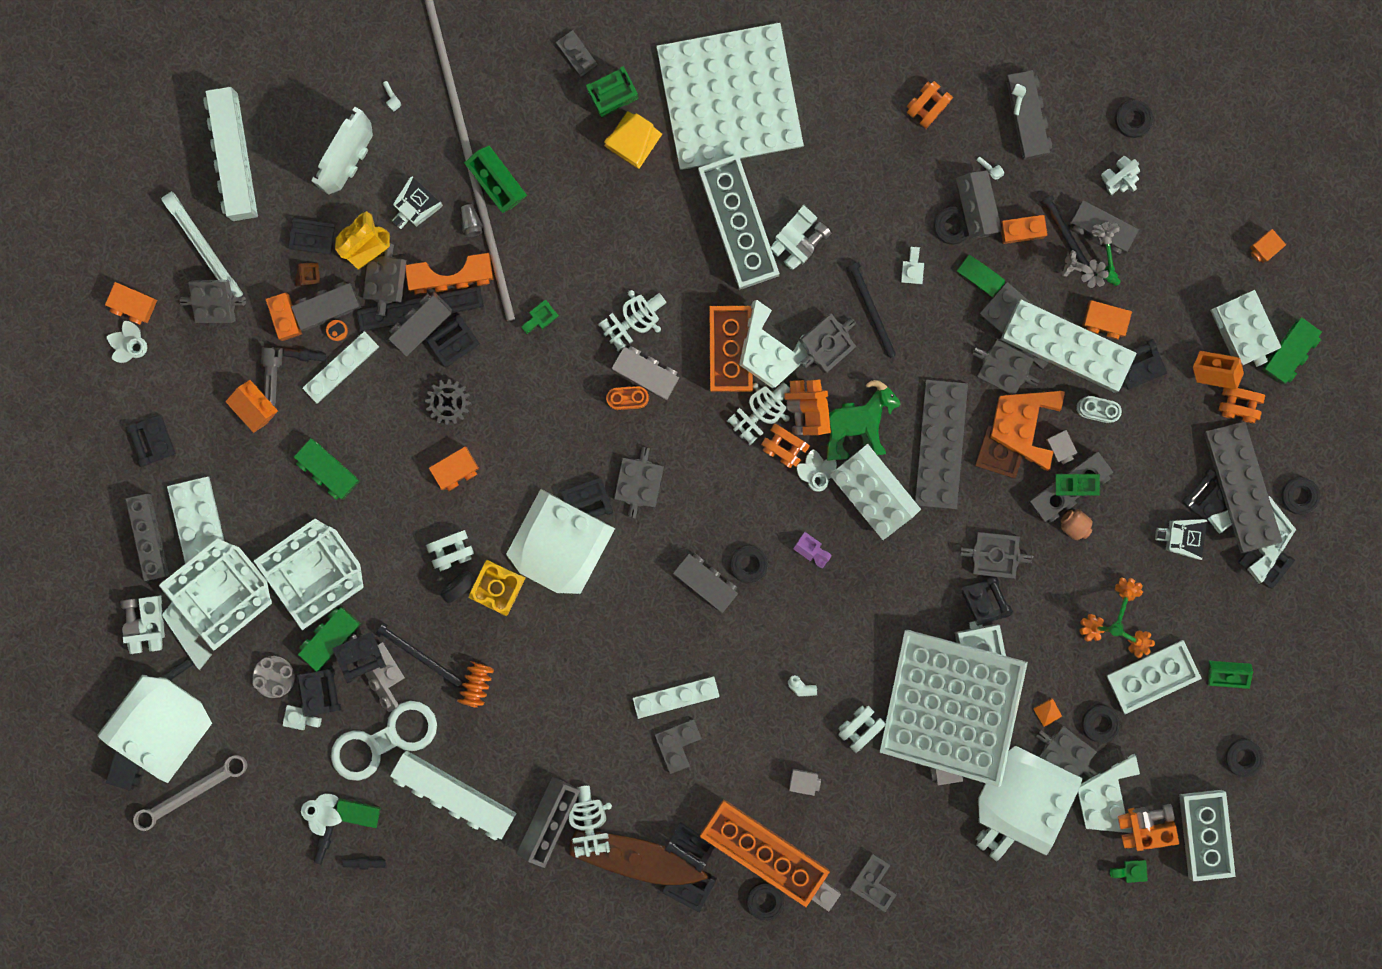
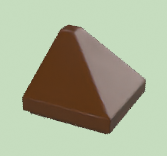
M318 263L297 265L296 286L320 284Z

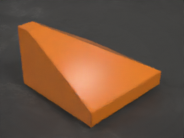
M1052 698L1033 708L1043 727L1062 717Z

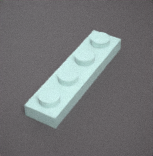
M364 331L308 382L303 389L318 404L374 353L379 346Z
M713 676L633 698L639 719L718 698L719 693Z

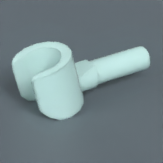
M385 81L383 85L390 97L386 103L393 111H396L401 106V102L392 92L388 82Z
M1016 84L1012 92L1013 95L1018 96L1014 109L1015 115H1019L1021 101L1026 93V88L1020 84Z
M981 157L976 160L989 171L993 179L997 180L1004 175L1000 165L992 168Z

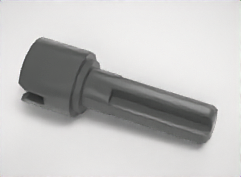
M262 347L261 364L265 367L263 395L275 406L277 369L282 365L283 348Z

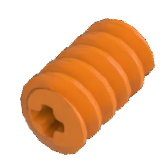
M470 661L474 666L467 667V670L472 674L465 675L469 683H462V686L467 691H460V694L465 698L458 699L457 702L479 708L477 706L484 705L485 703L480 698L487 696L482 690L489 689V685L485 681H491L492 679L487 673H493L494 669Z

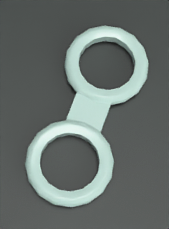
M407 701L399 704V707L392 710L385 729L373 735L356 730L344 733L335 741L332 747L331 760L333 767L339 775L346 779L359 781L368 778L377 770L381 754L396 746L407 751H417L425 748L432 742L436 734L437 722L434 713L421 702ZM410 709L423 713L428 722V732L425 737L414 743L401 739L395 728L398 716ZM352 739H360L366 742L372 751V761L369 767L360 772H352L346 769L340 760V750L343 744Z

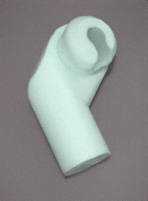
M798 676L790 677L788 681L789 688L797 696L817 695L816 685L806 686Z

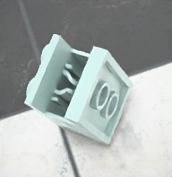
M1255 290L1210 310L1231 356L1239 357L1242 365L1254 360L1256 367L1268 362L1266 354L1281 348Z
M973 621L969 622L970 629L955 632L956 642L959 644L1006 656L1001 629L998 624L977 626L976 622Z

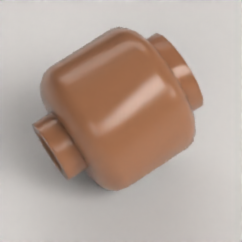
M1070 509L1061 518V529L1073 540L1086 539L1092 533V520L1080 509Z

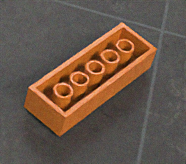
M724 799L700 833L701 838L805 907L808 906L830 873L828 868Z

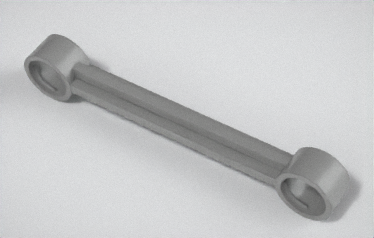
M233 755L226 760L223 767L152 809L138 811L133 818L135 827L141 831H147L154 827L156 820L230 776L238 777L242 775L247 769L245 758L240 755ZM232 759H239L243 763L241 773L234 774L230 771L229 763ZM146 812L151 815L152 824L150 827L144 828L139 825L138 817L141 813Z

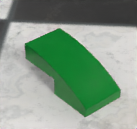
M968 255L957 270L958 274L975 284L977 288L994 298L1005 283L1002 277L971 255Z
M1056 474V496H1100V474Z

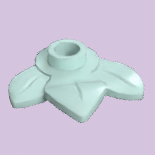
M129 321L123 322L122 332L112 333L107 336L109 344L116 350L112 355V360L125 363L133 357L140 358L147 352V343L141 338L140 329ZM135 344L140 345L139 351H134L133 346Z
M813 449L806 456L805 464L797 465L798 476L801 480L808 482L809 487L813 491H823L828 485V479L832 478L830 474L836 470V460L827 461L826 459L823 461L818 452ZM816 477L820 478L821 482L819 485L815 483Z
M323 794L315 801L309 800L303 804L301 814L308 821L309 828L313 833L324 836L326 826H334L342 822L339 813L333 808L339 799L337 796ZM310 807L315 808V813L313 815H310L308 813V809Z

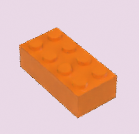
M710 306V392L753 391V374L739 365L744 339L747 338L748 320L752 314L751 306Z

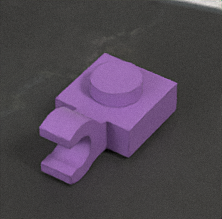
M806 532L803 533L793 548L809 561L814 558L816 565L820 568H823L832 556L829 552L820 548L822 544Z

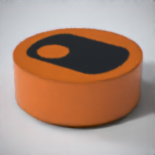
M333 320L327 325L326 333L330 339L341 341L347 336L348 328L344 322Z

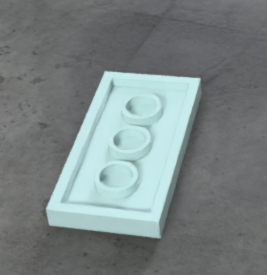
M209 477L167 486L185 564L217 538L224 541Z
M1184 640L1106 675L1124 714L1202 679Z

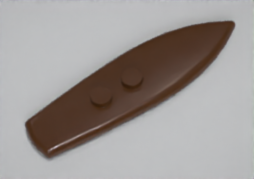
M577 829L574 832L570 841V856L576 858L574 847H584V842L574 844L573 838L586 837V831ZM594 832V835L604 834L601 832ZM608 834V839L598 840V844L608 841L610 852H600V855H596L594 851L590 852L589 857L586 855L577 857L579 860L605 870L653 884L684 885L708 878L703 870L699 873L688 862L672 852L670 854L664 850L666 847L663 845L614 834ZM593 841L589 842V848L594 847Z

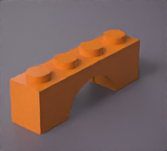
M489 253L468 256L464 267L458 273L450 276L436 274L426 262L406 265L408 289L410 292H414L415 295L426 294L428 289L434 288L435 292L447 291L448 286L455 285L456 289L467 288L469 283L476 282L477 286L488 285L489 280H494Z

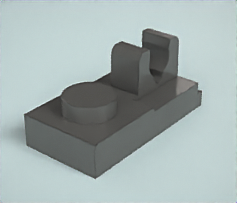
M573 30L556 42L580 77L598 65Z

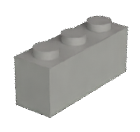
M632 346L629 349L624 347L612 370L661 398L668 400L679 380V377L676 376L678 372L669 367H666V369L658 366L659 361L650 356L645 359L640 356L641 351Z

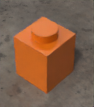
M1271 229L1249 248L1252 250L1251 255L1256 261L1265 263L1286 244Z

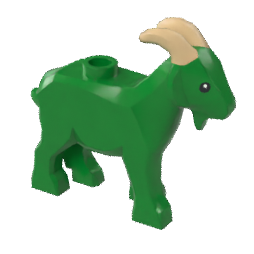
M873 380L866 384V387H877V391L866 405L855 407L854 403L842 404L841 409H834L829 412L831 433L827 444V461L849 459V454L843 448L845 436L862 435L864 446L868 444L876 455L886 454L885 448L881 445L879 439L882 408L887 407L888 413L891 415L892 410L900 407L901 403L894 392L884 383Z

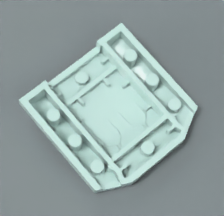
M356 107L353 108L355 115L352 114L349 120L345 119L318 166L320 170L316 175L318 179L313 177L311 180L327 194L342 189L348 177L352 178L356 173L358 167L355 165L358 160H363L368 152L366 147L373 136L371 122L363 111Z
M540 489L506 555L520 574L556 593L581 594L615 528Z
M317 519L312 520L254 560L261 573L302 630L364 588L358 560L338 532Z
M219 538L159 585L166 596L213 651L272 604L267 580L239 547L224 542Z
M142 675L99 732L98 737L108 746L158 779L168 783L211 726L212 722L201 701L167 678Z
M1014 746L1008 752L1001 786L998 787L985 783L978 797V823L1039 853L1047 855L1077 795L1082 778Z

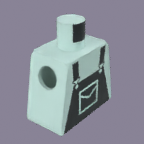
M411 177L393 204L400 212L392 222L402 229L410 220L417 227L443 205L416 179Z
M1207 520L1169 521V529H1156L1155 540L1167 541V551L1202 560Z

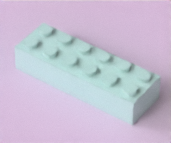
M232 87L206 91L207 97H204V105L210 114V118H207L209 131L213 132L214 139L210 141L212 151L216 152L217 160H214L216 173L219 172L220 175L217 185L219 193L223 194L224 199L221 202L222 213L226 214L232 221L258 217L238 93Z
M737 154L699 167L698 172L739 290L779 277L780 273L739 155Z
M1023 300L1017 302L1000 339L1114 393L1119 392L1137 354Z
M409 751L402 754L391 774V777L394 778L393 782L401 787L407 785L413 789L411 791L413 794L421 798L423 796L431 799L430 803L438 808L442 806L450 810L448 812L450 815L457 819L462 817L468 820L467 824L477 830L479 827L487 831L485 834L494 840L503 838L517 814Z

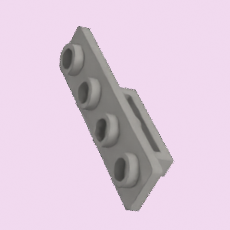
M353 635L350 638H348L346 642L357 638L356 635ZM382 642L378 647L387 667L382 669L379 667L365 673L369 680L371 689L378 694L383 708L391 712L399 707L388 688L405 677ZM372 654L358 660L357 665L358 667L376 660V657Z

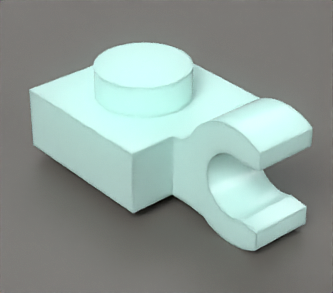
M910 247L909 262L903 261L901 283L922 284L924 263H918L919 247Z
M287 705L283 726L299 730H305V725L320 727L322 718L313 716L303 717L302 708Z

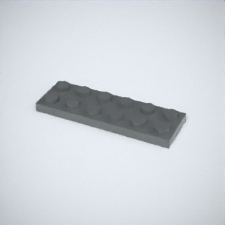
M926 380L915 495V502L918 506L957 509L968 383Z
M1246 422L1206 431L1204 436L1240 553L1282 543L1283 541Z

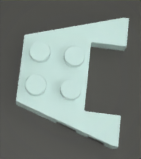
M754 300L751 305L753 309L751 318L748 320L747 326L749 328L747 338L744 339L739 365L771 388H774L800 365L799 362L806 358L808 354L799 341L792 351L762 330L772 310L758 300Z
M1270 496L1269 499L1283 542L1258 549L1263 557L1247 570L1259 584L1265 580L1269 570L1274 566L1276 559L1296 531L1295 527ZM1228 510L1208 518L1219 534L1232 525Z
M171 603L162 616L195 666L200 670L212 654L195 641L199 634L177 607Z
M1135 754L1127 757L1128 759L1121 763H1116L1109 770L1102 774H1097L1080 785L1078 795L1086 829L1132 833V828L1120 829L1118 816L1125 814L1118 779L1140 774Z

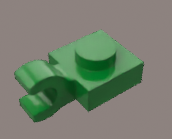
M544 300L529 312L532 319L521 327L526 334L538 325L543 330L559 316L550 304Z
M1145 859L1124 861V867L1109 868L1110 877H1125L1126 883L1148 881Z

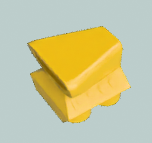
M627 111L614 132L604 141L606 143L604 146L639 169L662 136V133L655 129L652 123L637 113L633 114Z
M366 211L360 214L350 226H347L336 237L335 250L341 258L349 260L357 269H360L390 247V233L382 227H375L372 214Z
M486 560L470 592L469 598L507 616L526 577Z

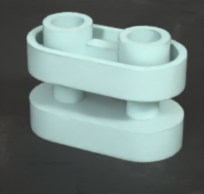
M1088 396L1082 398L1077 403V412L1081 417L1099 422H1115L1122 413L1118 403L1098 397Z
M465 530L426 545L428 553L435 551L438 558L432 561L435 569L439 567V570L442 571L452 567L451 563L459 560L461 564L471 560L470 555L474 554L472 547L465 548L462 541L468 538ZM455 544L457 551L445 556L443 548Z
M862 705L855 711L854 715L856 717L851 722L846 720L838 728L840 730L838 735L844 741L848 737L853 741L850 748L855 753L862 749L886 725L881 718L874 721L870 717L874 711L869 706L864 708ZM865 723L869 728L859 736L855 731Z
M988 828L986 831L983 829L976 837L978 841L976 845L983 851L987 847L992 849L989 856L998 861L1015 840L1004 835L996 843L994 838L999 832Z

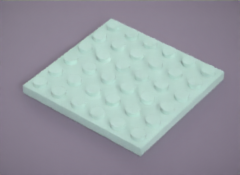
M780 23L657 46L680 170L708 165L737 154L741 159L804 147Z
M905 630L880 753L994 786H1001L1028 662L911 630Z

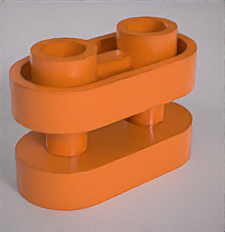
M928 81L920 90L923 94L918 100L914 97L907 105L909 109L907 113L912 118L917 114L923 118L920 125L925 129L930 126L953 99V96L948 92L943 96L940 95L937 91L941 86L935 81L932 84ZM932 98L937 103L928 112L923 107Z
M640 386L611 389L607 394L606 400L608 405L614 410L640 409L647 405L649 395L646 389Z
M1223 388L1222 395L1228 396L1227 403L1220 402L1218 410L1222 412L1223 417L1234 419L1235 416L1243 417L1242 421L1248 423H1255V420H1260L1262 412L1256 410L1257 404H1264V394L1237 388V390ZM1236 399L1249 401L1248 407L1235 405Z
M774 423L770 431L775 435L772 440L765 437L761 444L764 446L762 451L772 457L777 454L782 458L780 462L789 468L792 466L797 467L801 460L796 455L800 450L806 453L810 445ZM782 439L793 445L789 452L778 445Z

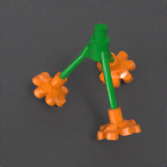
M1125 578L1119 579V584L1115 585V590L1120 592L1119 595L1122 597L1123 602L1117 621L1113 622L1110 627H1103L1104 620L1098 617L1096 619L1095 615L1089 614L1088 619L1083 618L1080 622L1084 626L1080 629V634L1085 635V641L1088 642L1092 639L1098 641L1101 639L1100 633L1110 632L1113 636L1120 635L1127 638L1131 643L1128 649L1137 658H1141L1143 653L1145 655L1150 653L1148 647L1155 645V641L1149 639L1151 633L1136 631L1135 636H1131L1123 631L1124 626L1121 623L1127 602L1133 601L1135 597H1140L1143 593L1141 590L1143 586L1140 582L1135 583V580L1129 578L1128 582Z

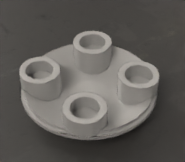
M266 657L259 661L254 668L253 686L266 697H282L291 690L294 684L295 675L293 668L287 660L281 657Z

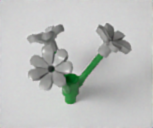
M1109 222L1102 223V226L1096 224L1093 226L1092 234L1093 236L1103 237V244L1106 245L1108 266L1103 262L1098 264L1096 260L1090 261V267L1079 263L1076 259V252L1072 250L1070 256L1067 255L1065 258V263L1067 264L1064 266L1062 276L1067 277L1073 270L1083 271L1086 274L1082 275L1081 279L1083 282L1089 281L1087 284L1089 288L1095 287L1096 283L1099 287L1105 284L1103 279L1117 286L1121 280L1115 272L1110 243H1112L1111 237L1114 236V233L1119 232L1120 226L1116 223L1109 226Z

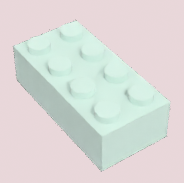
M868 444L830 474L832 479L882 540L886 539L921 510Z
M1214 790L1179 794L1189 879L1192 881L1236 877L1226 792Z

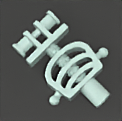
M630 290L628 295L631 297V300L627 301L623 306L625 321L621 324L612 313L609 316L615 323L614 326L611 327L607 318L598 324L605 331V336L608 334L611 336L612 339L609 342L616 346L618 352L627 346L620 337L624 335L629 344L633 342L626 332L630 327L639 333H646L651 328H654L657 333L661 331V327L656 325L659 318L655 311L666 304V301L660 293L646 302L642 295L635 297L634 291ZM635 302H638L640 308L638 312L634 308ZM629 305H631V310L633 312L632 316L628 317L627 315V308ZM646 317L652 322L647 323L642 318ZM639 321L642 325L647 327L641 329L636 327L635 323ZM618 328L621 332L615 335L613 331Z
M784 382L773 392L766 386L760 389L758 383H753V389L756 390V393L749 400L753 414L748 417L739 408L737 412L743 420L740 422L735 417V414L727 420L734 427L733 430L735 432L738 429L742 432L740 437H744L749 442V445L757 439L750 432L752 428L760 436L763 434L755 424L758 419L768 424L777 422L780 417L786 422L789 421L790 417L784 414L786 406L781 402L785 398L784 393L790 392V388ZM761 393L763 394L766 402L762 403L760 399ZM755 397L757 398V402L760 405L758 410L755 409L753 405V400ZM773 407L774 409H776V410H778V411H780V412H779V413H774V412L770 411L769 409H771V408ZM767 413L775 418L772 420L765 419L763 415ZM745 422L750 425L747 430L742 427Z
M590 786L577 787L580 790L578 795L579 803L574 804L569 814V822L575 829L586 831V837L573 838L574 844L584 842V847H574L576 858L581 855L589 857L590 852L594 851L596 855H600V852L607 851L608 853L610 852L608 841L598 844V840L608 839V834L594 835V829L601 827L605 823L606 814L604 810L611 809L612 805L611 803L603 805L600 800L592 801ZM599 809V811H598L597 813H595V814L592 815L591 812H593V811ZM575 812L582 813L583 817L575 816ZM601 816V819L593 825L592 821ZM574 820L583 821L584 826L576 825ZM590 841L594 842V847L589 848Z

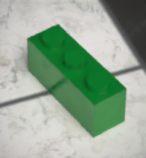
M490 145L478 150L464 162L502 213L512 209L527 197V194Z
M1302 317L1298 318L1280 342L1281 348L1273 352L1261 370L1281 385L1286 384V382L1290 383L1297 374L1295 370L1298 365L1302 366L1308 359V351L1311 348L1314 349L1320 342L1321 338L1319 336L1322 331Z
M312 438L294 456L298 460L296 465L305 472L308 469L313 474L311 478L320 486L325 484L329 488L327 492L336 500L338 498L345 499L360 482L355 475Z
M341 607L339 610L335 608L328 615L330 620L325 625L321 623L313 633L316 635L312 640L307 639L299 647L302 651L298 655L316 672L334 655L332 648L344 644L361 626V623L344 607Z

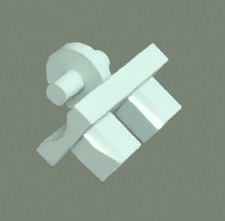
M1123 156L1116 163L1117 167L1121 170L1120 172L1115 174L1111 169H1107L1101 175L1110 195L1114 194L1118 189L1121 192H1125L1127 189L1134 192L1137 190L1134 183L1139 180L1136 175L1140 172L1138 168L1139 163L1135 159L1131 161L1126 156Z

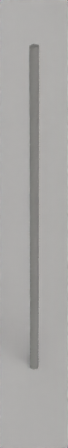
M424 0L465 160H468L473 154L433 0ZM468 169L507 321L514 320L515 317L481 185Z

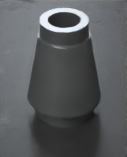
M473 205L462 206L463 233L466 234V237L480 235L483 225Z

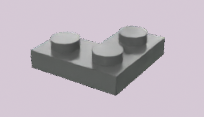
M694 719L655 734L670 774L690 767L683 746L702 739Z
M872 853L849 889L886 912L897 895L879 883L890 867V864Z

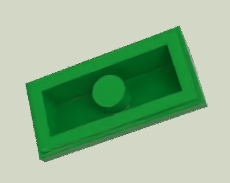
M1209 661L1208 686L1250 689L1253 675L1252 664Z
M339 799L336 811L344 822L377 828L381 807Z

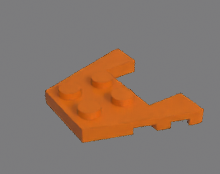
M1055 391L1000 396L997 402L990 438L1013 452H1018L1025 459L1041 466L1042 469L1049 471L1053 451L1032 446L1039 407L1060 412L1065 392Z

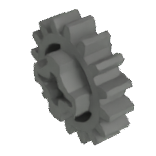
M448 379L447 384L440 380L439 387L433 384L434 391L427 392L431 398L425 400V402L430 403L426 410L433 411L430 417L435 418L437 416L438 423L445 420V424L449 425L450 420H452L454 424H457V418L464 420L465 418L462 414L470 412L466 409V406L472 405L471 402L466 400L470 397V394H464L466 387L459 388L460 382L458 381L452 385L451 379ZM452 388L455 389V391H453L452 393H445L443 389ZM437 395L439 397V405L435 408V397ZM442 395L448 399L453 398L451 403L455 410L449 406L444 407L445 401ZM460 397H462L461 409L457 407L458 399ZM445 411H451L454 415L443 416L441 414Z

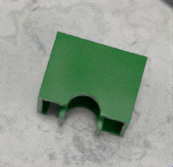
M624 66L586 85L587 91L601 118L639 99L638 93ZM622 76H625V79H626V81H627L629 87H627V85H626V83H625V81H624V79H623ZM593 89L595 90V93H596V95L598 96L600 102H599V101L597 102V99H596L594 93H592V92H593Z

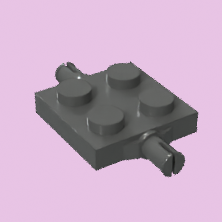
M390 244V247L385 250L384 256L375 257L367 263L363 299L378 302L376 315L385 316L387 303L401 302L407 260L392 257L393 244Z
M192 280L189 282L191 296L180 298L181 306H192L195 323H232L236 321L235 305L245 306L246 301H244L246 300L245 297H234L229 280Z
M828 314L799 339V342L808 354L806 358L799 362L800 365H803L801 367L806 369L814 362L823 373H827L856 347L848 333L856 325V322H853L854 319L849 318L842 325L832 314Z
M999 339L996 340L988 352L976 347L972 355L983 360L982 368L977 377L1012 395H1016L1019 387L1024 382L1036 387L1040 379L1029 374L1030 367L1035 358Z
M641 447L640 459L622 458L614 499L630 504L627 517L632 516L635 519L638 506L656 507L664 466L655 465L648 461L650 448Z
M977 532L974 548L961 547L960 550L969 552H960V556L973 557V574L1016 579V569L1019 562L1032 564V560L1024 558L1033 559V555L1020 554V537Z
M1062 725L1058 732L1051 737L1042 730L1035 736L1045 743L1044 749L1038 757L1076 776L1084 773L1092 778L1094 777L1093 775L1096 776L1098 774L1089 767L1090 760L1097 751Z

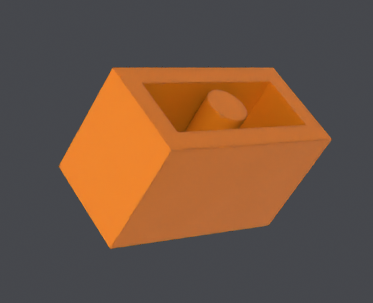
M1044 215L1004 220L1000 223L1003 244L1043 239L1047 236Z
M115 282L105 305L111 308L109 312L118 316H122V313L130 316V321L141 325L142 321L148 323L157 300Z
M283 293L267 298L266 302L278 339L283 341L302 335L291 308L293 305L290 295Z
M1091 300L1088 302L1082 326L1092 333L1099 334V331L1107 333L1106 337L1119 340V337L1126 336L1132 311Z
M1205 351L1199 352L1193 366L1197 383L1236 390L1244 374L1239 357Z
M251 380L239 386L226 400V403L253 433L264 427L278 412Z
M463 447L429 469L441 490L447 488L448 491H451L459 486L458 481L465 478L467 481L476 476V471L479 467L468 448Z

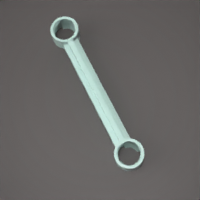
M171 191L161 198L163 203L180 224L217 280H229L234 297L242 296L241 289L224 268L176 195Z

